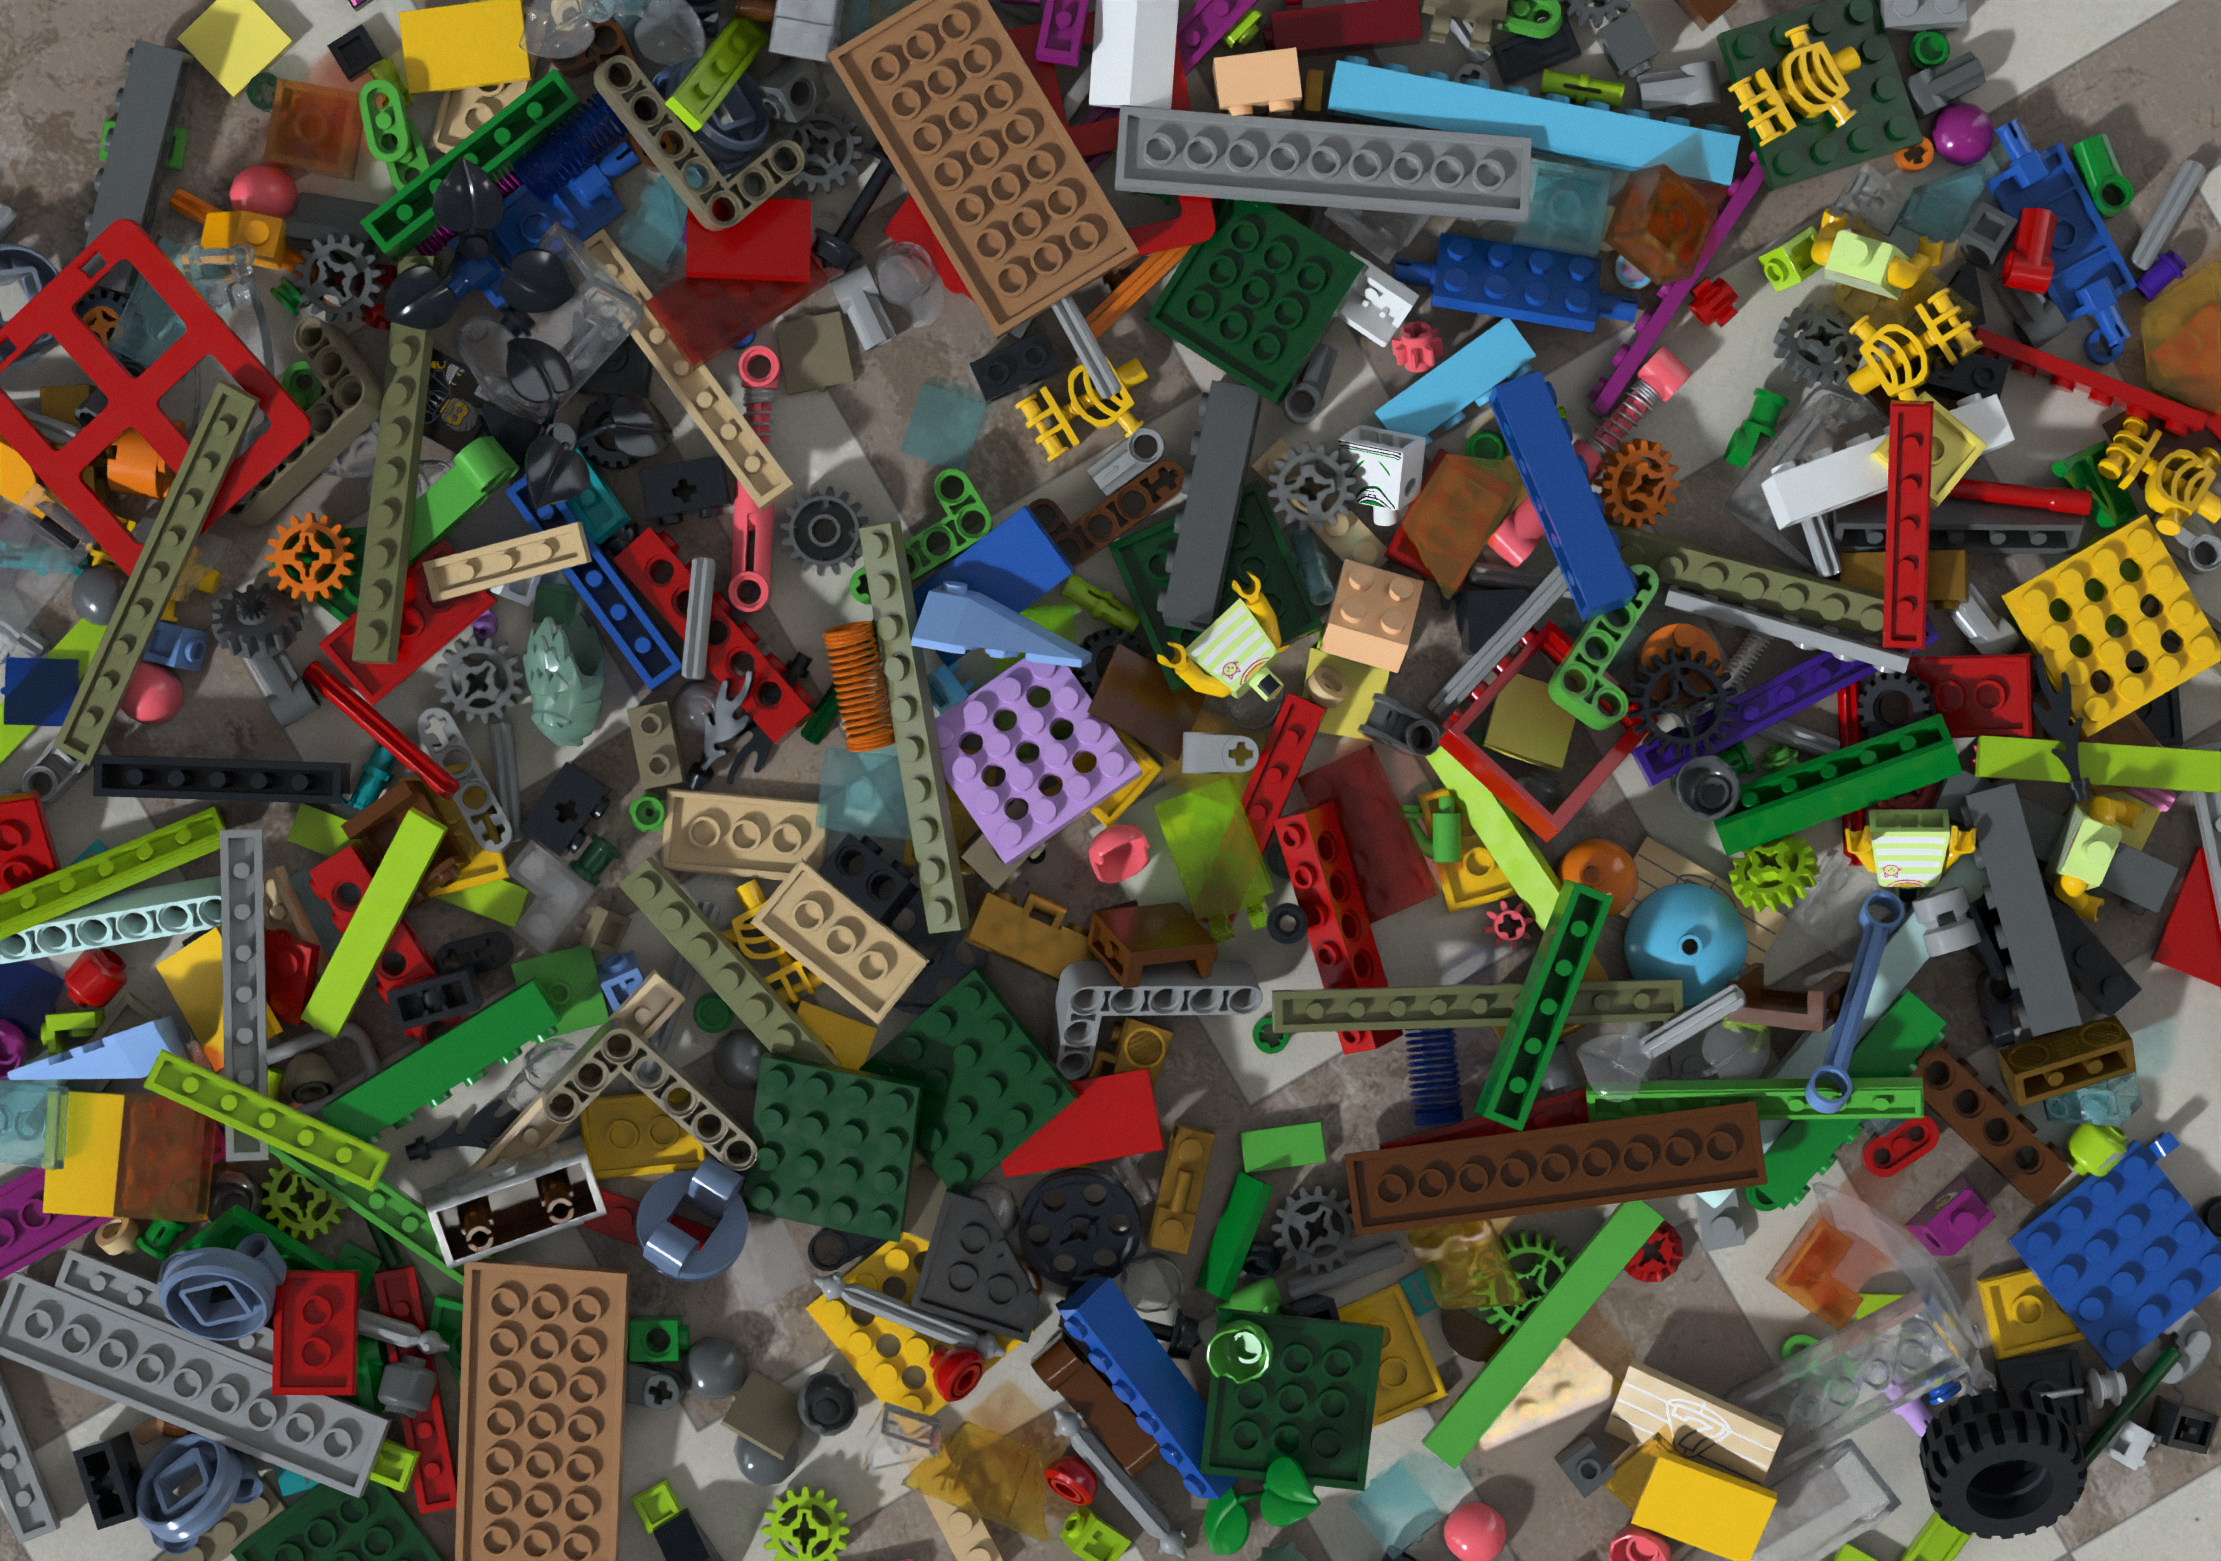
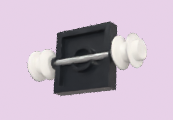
M2077 1349L1994 1361L1998 1391L2003 1390V1387H2016L2018 1391H2024L2025 1388L2035 1390L2041 1394V1397L2047 1395L2068 1411L2075 1424L2077 1433L2091 1431L2086 1398L2097 1409H2101L2106 1399H2110L2114 1406H2120L2122 1397H2125L2127 1394L2124 1375L2121 1372L2117 1373L2116 1369L2111 1371L2107 1367L2105 1375H2099L2095 1368H2090L2085 1381H2083ZM1989 1383L1984 1385L1983 1389L1992 1388L1993 1391H1996ZM1967 1386L1965 1395L1970 1394V1396L1981 1393H1976L1972 1386Z

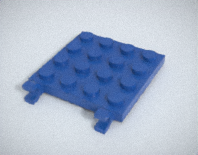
M2170 1131L2160 1133L2144 1148L2138 1140H2132L2126 1145L2127 1153L2125 1157L2105 1176L2098 1177L2089 1174L2007 1239V1242L2111 1371L2121 1366L2221 1286L2220 1242L2155 1163L2180 1145Z

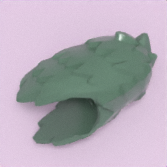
M581 613L574 616L570 625L565 622L559 631L553 618L547 616L539 628L535 627L531 630L527 650L523 656L525 676L532 699L533 713L531 720L537 725L541 733L556 746L564 744L580 747L583 745L582 739L592 734L602 709L603 701L601 700V695L606 680V674L604 673L605 653L602 637L598 628L594 625L591 626L586 617Z

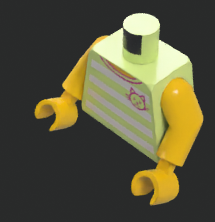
M1826 208L1818 229V235L1811 249L1813 261L1825 266V279L1900 300L1903 289L1912 287L1930 266H1936L1941 263L1944 241L1940 240L1938 243H1929V237L1922 236L1919 238L1917 254L1909 258L1892 244L1844 231L1848 214L1844 213V216H1835L1830 213L1831 208Z
M1246 571L1252 580L1251 586L1248 589L1241 590V587L1235 580L1232 582L1233 589L1246 599L1245 603L1239 598L1186 649L1178 643L1167 642L1175 651L1174 658L1168 661L1166 657L1158 654L1157 660L1164 666L1175 668V673L1196 692L1221 698L1231 694L1239 699L1252 687L1268 702L1284 687V684L1270 671L1280 660L1277 650L1282 640L1277 616L1264 594L1260 592V580L1253 573Z
M2096 797L2089 803L2088 808L2073 803L2043 876L2056 881L2054 884L2055 895L2074 909L2073 911L2078 917L2098 922L2096 917L2099 906H2104L2105 901L2104 899L2088 895L2084 891L2099 887L2105 877L2123 833L2115 821L2135 830L2138 827L2135 822L2140 813L2146 811V808L2126 798L2118 801L2106 797Z
M1948 809L1869 810V825L1864 826V830L1852 832L1850 828L1845 829L1848 852L1855 854L1867 871L1877 873L1879 885L1895 887V895L1905 903H1911L1920 897V887H1934L1938 885L1941 873L1948 872L1962 854L1974 852L1976 845V828L1964 832L1959 831L1958 826L1953 825L1951 826L1950 836Z

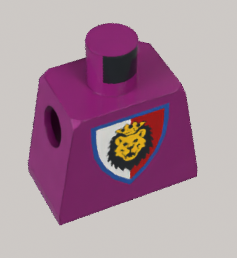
M1961 1173L1912 1217L1905 1226L1931 1255L1952 1256L1995 1218L1990 1203Z

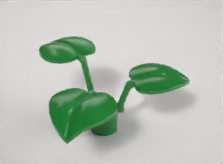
M1290 1457L1276 1459L1267 1470L1266 1482L1263 1483L1265 1490L1246 1493L1239 1497L1237 1490L1232 1486L1220 1499L1208 1500L1204 1514V1531L1209 1548L1214 1555L1235 1554L1247 1542L1250 1535L1251 1519L1249 1511L1244 1505L1248 1501L1261 1499V1513L1265 1521L1275 1527H1285L1294 1524L1311 1514L1321 1505L1320 1500L1313 1492L1315 1486L1309 1485L1304 1471L1296 1460Z

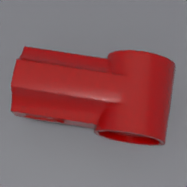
M2038 207L2020 210L2013 249L2008 253L2002 270V286L2041 295L2046 293L2054 270V261L2050 258L2058 215L2053 214L2051 210Z

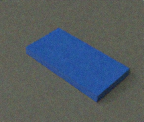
M1026 505L913 591L917 620L920 617L928 592L940 585L943 586V581L966 583L968 585L967 590L980 592L1020 614L1072 575L1075 569L1028 505ZM965 650V654L935 651L945 665L949 667L971 650Z

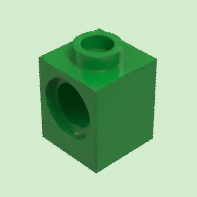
M633 1315L629 1320V1362L679 1361L683 1356V1350H689L690 1330L689 1325H682V1315ZM655 1328L664 1329L670 1336V1345L665 1348L653 1345L650 1340V1331Z

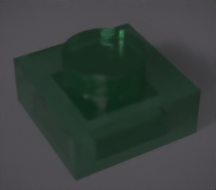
M539 582L536 589L532 622L542 623L545 617L550 616L553 618L555 625L562 626L565 622L570 625L574 616L577 615L579 592L573 585Z

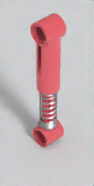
M759 345L745 350L738 364L739 373L742 376L741 388H744L743 400L746 401L742 404L746 408V413L742 416L769 451V447L773 446L772 443H769L770 436L773 435L770 432V425L774 424L773 421H770L771 413L775 412L771 410V403L775 401L774 392L778 389V381L781 379L782 364L772 350ZM757 358H767L771 362L770 373L764 378L752 377L750 374L751 363ZM735 477L731 576L728 595L733 606L740 611L751 614L759 613L769 605L772 597L771 574L775 502L761 512ZM751 532H755L753 572L749 571ZM749 581L758 583L761 589L760 598L752 604L744 603L739 593L742 585Z
M1663 345L1635 374L1637 381H1635L1633 386H1630L1631 392H1625V399L1617 401L1618 407L1610 409L1609 417H1602L1603 423L1601 426H1595V432L1587 434L1583 441L1577 439L1573 443L1576 455H1581L1587 464L1589 471L1587 480L1590 486L1602 473L1597 468L1598 464L1607 465L1606 460H1608L1606 452L1608 450L1615 451L1614 447L1618 442L1622 441L1621 439L1625 434L1630 435L1629 430L1633 426L1638 427L1636 422L1640 418L1645 419L1644 413L1648 409L1653 410L1659 401L1666 402L1693 373ZM1529 495L1502 521L1485 541L1489 547L1514 569L1532 553L1545 536Z

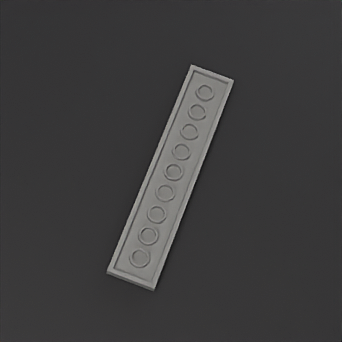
M1120 106L1114 190L1526 222L1529 205L1532 138Z
M23 1272L14 1273L0 1309L1 1356L354 1497H363L391 1425V1418L333 1395H272V1374L56 1289L53 1284Z

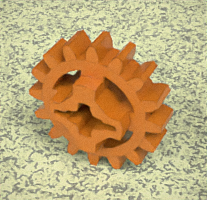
M1633 438L1632 443L1620 441L1619 452L1612 450L1606 452L1610 460L1607 465L1598 464L1597 468L1603 472V477L1594 480L1593 483L1596 486L1602 487V492L1599 495L1603 503L1606 504L1604 506V515L1614 517L1613 522L1637 529H1641L1642 523L1653 526L1656 522L1655 514L1664 517L1668 515L1667 509L1664 506L1666 502L1676 503L1677 499L1670 493L1672 488L1680 487L1679 481L1672 480V475L1679 470L1678 465L1668 463L1672 453L1661 450V444L1639 438ZM1641 457L1647 458L1652 466L1649 467L1646 461L1641 460ZM1626 500L1627 505L1633 506V509L1629 510L1622 501Z
M306 512L305 522L303 523L297 516H290L292 527L288 529L278 525L276 529L281 535L280 539H268L267 541L269 545L275 548L274 554L265 555V560L275 562L276 566L268 572L269 577H281L282 580L277 588L280 591H285L292 587L291 598L299 600L304 592H306L308 602H316L318 592L325 599L333 598L331 588L334 586L344 590L346 585L341 580L343 575L354 576L355 574L351 568L347 567L348 561L358 559V555L347 552V547L354 543V539L350 537L341 538V534L345 529L342 524H337L330 528L331 517L323 515L318 523L315 514L311 512ZM320 531L333 541L336 549H329L322 543ZM299 534L300 541L292 549L287 550L291 540ZM311 549L313 552L319 553V560L312 561V564L303 561V556L310 554ZM331 565H336L333 573L323 581V574ZM287 566H294L300 572V580H303V584L291 576Z

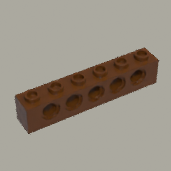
M1944 1039L1932 1051L1925 1048L1915 1059L1919 1066L1910 1076L1923 1077V1102L2029 1203L2039 1207L2073 1172L2063 1163L2068 1157L2051 1141L2044 1145L2034 1135L2038 1128L2023 1114L2019 1113L2015 1117L2004 1107L2009 1101L1992 1085L1985 1089L1975 1079L1979 1073L1971 1064L1962 1057L1955 1061L1945 1051L1949 1044ZM1940 1061L1944 1067L1943 1077L1939 1081L1931 1083L1926 1075L1927 1068L1931 1063ZM1969 1089L1974 1097L1973 1104L1967 1110L1960 1111L1956 1105V1098L1961 1091ZM1999 1117L2003 1123L2002 1133L1998 1137L1990 1139L1986 1134L1987 1123L1991 1119ZM2029 1145L2033 1153L2032 1159L2026 1166L2019 1167L2016 1162V1153L2021 1147Z

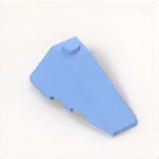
M943 581V586L940 585L928 592L911 641L912 646L965 654V650L986 648L985 652L990 657L1004 659V657H1017L1018 652L1026 653L1025 659L1030 662L1082 668L1092 660L1091 652L980 592L967 590L968 585L966 583L957 581Z
M172 1015L7 1072L10 1080L143 1078L149 1075L161 1049L186 1060L188 1058Z

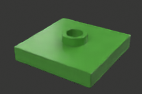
M586 945L511 963L516 987L537 976L563 1018L555 1025L558 1032L551 1037L604 1024L610 1017L605 993L599 982L594 951Z

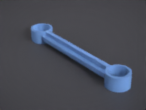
M1879 890L1871 893L1859 911L1858 920L1863 933L1823 1065L1814 1071L1805 1088L1807 1102L1813 1109L1821 1113L1831 1114L1842 1109L1852 1091V1082L1847 1074L1887 937L1895 933L1905 913L1904 905L1900 898L1889 891ZM1881 905L1888 908L1894 916V922L1885 924L1876 921L1870 915L1868 907ZM1828 1079L1835 1082L1842 1091V1097L1836 1100L1824 1098L1816 1090L1815 1081Z

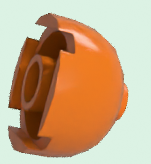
M1589 838L1575 843L1563 854L1557 867V877L1562 886L1566 879L1614 897L1606 919L1622 913L1626 906L1631 903L1638 890L1639 872L1633 857L1620 844L1606 838Z

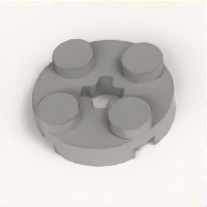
M2193 1309L2163 1331L2167 1335L2172 1332L2175 1333L2174 1342L2176 1345L2174 1347L2183 1356L2161 1382L2175 1384L2195 1374L2203 1365L2207 1352L2211 1348V1337L2207 1333L2206 1325ZM2158 1336L2129 1358L2131 1364L2143 1375L2165 1351L2164 1349L2161 1352L2158 1349L2161 1344Z

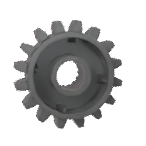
M828 486L825 495H820L814 487L811 488V498L806 500L800 495L796 496L799 504L796 510L786 508L785 511L791 516L790 523H782L780 528L788 531L790 537L782 540V545L794 547L795 550L789 556L792 561L798 560L801 557L804 559L802 570L807 572L813 565H816L818 576H824L827 567H831L835 575H840V564L845 562L853 568L856 566L852 558L853 554L863 555L862 547L859 546V528L868 524L870 520L868 517L857 516V513L862 508L860 502L853 503L851 506L847 504L850 497L848 492L844 491L837 498L835 497L834 488ZM825 520L832 521L837 529L835 537L826 543L819 542L815 536L816 526Z
M264 583L261 589L256 590L252 584H249L246 588L247 592L240 593L237 590L231 591L233 596L231 600H219L221 609L212 610L214 620L211 621V625L220 648L225 649L229 647L230 653L233 656L237 655L247 659L272 657L287 649L297 640V632L304 629L302 622L304 615L300 601L291 598V592L280 591L277 587L271 590L269 583Z

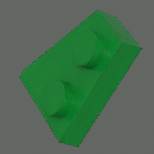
M2106 440L2050 465L2052 471L2067 488L2092 491V504L2089 514L2103 530L2114 527L2138 515L2128 489L2123 490L2118 487L2122 480V475L2118 479L2112 480L2102 476L2097 469L2100 460L2107 458L2106 450L2108 444Z

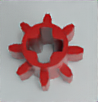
M1705 277L1689 292L1695 298L1688 304L1690 311L1708 328L1714 322L1719 327H1722L1738 313L1733 305L1739 301V297L1733 288L1720 277L1713 283Z

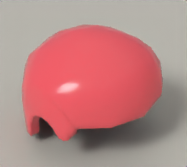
M265 164L249 166L242 170L234 178L229 192L233 211L243 210L281 219L293 213L298 195L294 180L282 168Z
M141 661L122 702L121 709L127 716L144 725H162L175 718L183 705L182 683L168 668L159 663Z
M1122 823L1106 827L1094 837L1088 851L1089 860L1099 881L1110 884L1124 881L1136 875L1150 861L1147 851L1150 848V844L1143 830L1136 825Z
M1462 1503L1448 1516L1444 1526L1445 1543L1449 1550L1462 1561H1492L1503 1551L1508 1539L1506 1521L1503 1515L1486 1503Z
M1629 1524L1618 1531L1612 1539L1608 1558L1609 1561H1671V1548L1664 1535L1635 1524Z

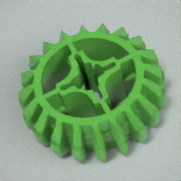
M1521 1229L1518 1232L1519 1243L1514 1244L1512 1237L1506 1233L1503 1235V1240L1507 1245L1506 1248L1501 1250L1495 1242L1489 1245L1492 1252L1496 1254L1493 1260L1486 1255L1480 1256V1262L1487 1266L1488 1270L1479 1269L1474 1271V1277L1485 1281V1284L1474 1286L1473 1292L1475 1295H1487V1297L1477 1303V1307L1480 1311L1493 1308L1485 1318L1489 1324H1493L1502 1318L1498 1327V1331L1501 1334L1507 1333L1512 1325H1514V1331L1525 1318L1518 1316L1520 1311H1524L1530 1303L1539 1301L1544 1295L1537 1290L1532 1293L1528 1290V1294H1522L1523 1288L1512 1275L1520 1280L1526 1277L1528 1281L1529 1276H1534L1533 1281L1543 1293H1546L1549 1288L1544 1285V1277L1547 1272L1546 1266L1550 1259L1556 1264L1560 1275L1572 1262V1260L1564 1262L1571 1253V1249L1568 1246H1563L1555 1252L1559 1241L1557 1237L1552 1235L1543 1245V1232L1536 1230L1533 1234L1532 1242H1528L1527 1232ZM1524 1253L1538 1254L1537 1258L1532 1259L1530 1264L1523 1269H1516L1505 1265L1507 1261L1517 1255ZM1498 1275L1505 1278L1513 1286V1292L1509 1299L1511 1303L1507 1310L1499 1304L1497 1299L1496 1280Z

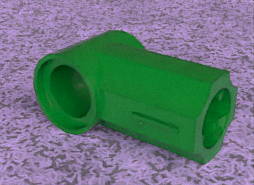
M2098 134L2074 144L2071 147V151L2087 192L2102 219L2115 217L2130 205L2133 200L2134 191L2129 180L2122 175L2107 134ZM2108 188L2116 192L2119 199L2118 206L2109 205L2104 201L2102 196L2103 189Z
M359 1334L357 1395H350L351 1403L376 1413L384 1411L386 1406L378 1399L384 1366H386L387 1361L384 1341Z

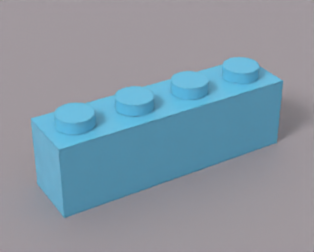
M1504 318L1384 404L1372 416L1381 429L1425 437V446L1433 441L1428 434L1441 425L1448 431L1466 417L1462 410L1474 401L1479 407L1487 403L1496 385L1506 378H1509L1511 381L1530 372L1532 368L1528 362L1533 360L1536 354L1513 322L1508 318Z

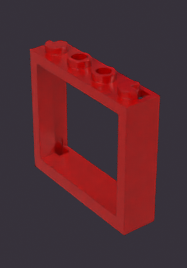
M1551 620L1539 632L1532 627L1517 643L1522 648L1519 654L1514 658L1508 653L1492 670L1497 675V678L1490 685L1483 680L1467 697L1472 705L1464 713L1459 708L1452 713L1441 725L1447 732L1437 742L1546 843L1563 829L1648 733L1646 729L1642 733L1634 734L1632 728L1642 721L1640 717L1628 719L1625 715L1618 722L1626 730L1552 813L1543 807L1463 733L1538 650L1545 654L1555 665H1560L1574 644V641ZM1604 671L1602 674L1604 678L1620 688L1626 695H1632L1607 671ZM1598 700V704L1612 716L1610 704L1604 700ZM1628 702L1629 708L1627 712L1638 710V703ZM1652 716L1655 723H1657L1659 719L1656 716Z

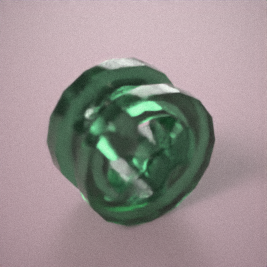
M257 74L251 79L247 87L248 99L256 108L263 112H276L287 101L288 93L286 86L279 78L272 74ZM264 83H267L272 88L274 85L277 87V91L272 93L273 101L270 103L263 98L260 101L258 100V95L263 92L261 86Z

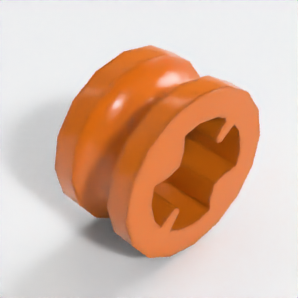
M1921 135L1924 142L1918 145L1924 153L1918 158L1920 164H1913L1914 159H1911L1909 162L1906 160L1904 153L1909 148L1894 153L1895 164L1900 170L1910 174L1918 173L1931 163L1934 149L1930 140L1925 136Z

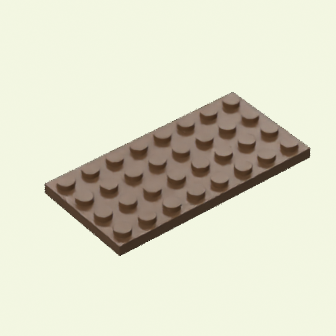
M916 0L827 54L997 339L1139 254L1137 247L988 0Z
M483 1258L464 1264L455 1561H619L631 1269Z

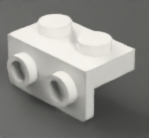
M1351 250L1349 254L1365 263L1369 268L1337 317L1381 347H1386L1420 295Z

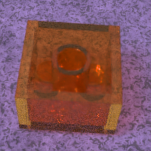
M278 78L263 159L273 167L354 181L363 132L359 93Z
M1665 164L1636 170L1629 173L1603 241L1656 285L1689 279L1694 274L1718 209Z

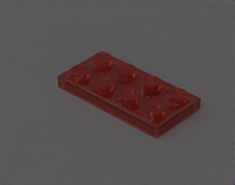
M811 255L810 282L692 278L685 276L647 300L646 307L695 371L826 286L829 278Z
M1372 744L1297 778L1309 806L1333 801L1370 924L1440 893Z

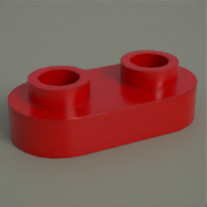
M1924 1115V1118H1900L1866 1141L1861 1151V1160L1864 1167L1879 1177L1895 1175L1934 1149L1939 1139L1938 1127L1926 1115ZM1913 1126H1919L1922 1130V1135L1917 1140H1911L1909 1137V1131ZM1885 1148L1888 1152V1157L1884 1162L1879 1163L1875 1160V1153L1878 1149Z

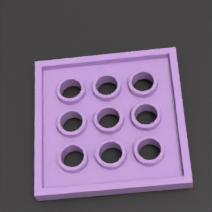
M1023 658L935 719L944 776L1006 867L1012 865L1143 774L1111 726L1087 712L1092 700L1068 666L1035 663ZM1037 688L1047 689L1051 693L1049 703L1041 708L1033 707L1028 702L1030 693ZM1004 711L1013 712L1017 716L1015 726L1008 731H1001L995 727L996 717ZM1066 720L1074 726L1072 735L1066 740H1057L1051 736V729L1058 721ZM976 734L982 737L983 746L977 753L966 754L961 750L962 740L966 736ZM1029 743L1037 745L1040 749V754L1036 761L1025 764L1018 760L1017 753L1023 745ZM1082 753H1091L1097 758L1095 768L1088 773H1080L1074 768L1075 759ZM991 767H1000L1006 772L1004 782L997 787L987 786L983 780L985 772ZM1049 776H1056L1063 782L1061 791L1055 796H1045L1040 792L1042 781ZM1016 799L1026 801L1029 806L1026 816L1019 820L1010 819L1006 815L1008 804Z

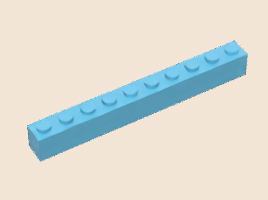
M1346 55L1344 61L1336 60L1333 67L1325 114L1399 128L1532 138V153L1725 189L1732 183L1740 136L1730 134L1731 128L1727 126L1706 124L1705 129L1690 127V120L1674 116H1666V120L1663 122L1649 119V112L1638 109H1626L1625 114L1610 112V105L1595 101H1586L1585 107L1569 104L1570 98L1567 96L1547 93L1545 99L1529 96L1530 90L1516 86H1506L1504 92L1489 89V82L1473 78H1466L1465 84L1449 81L1450 75L1446 73L1425 71V76L1408 73L1409 67L1394 63H1385L1384 69L1368 66L1369 60L1358 56Z

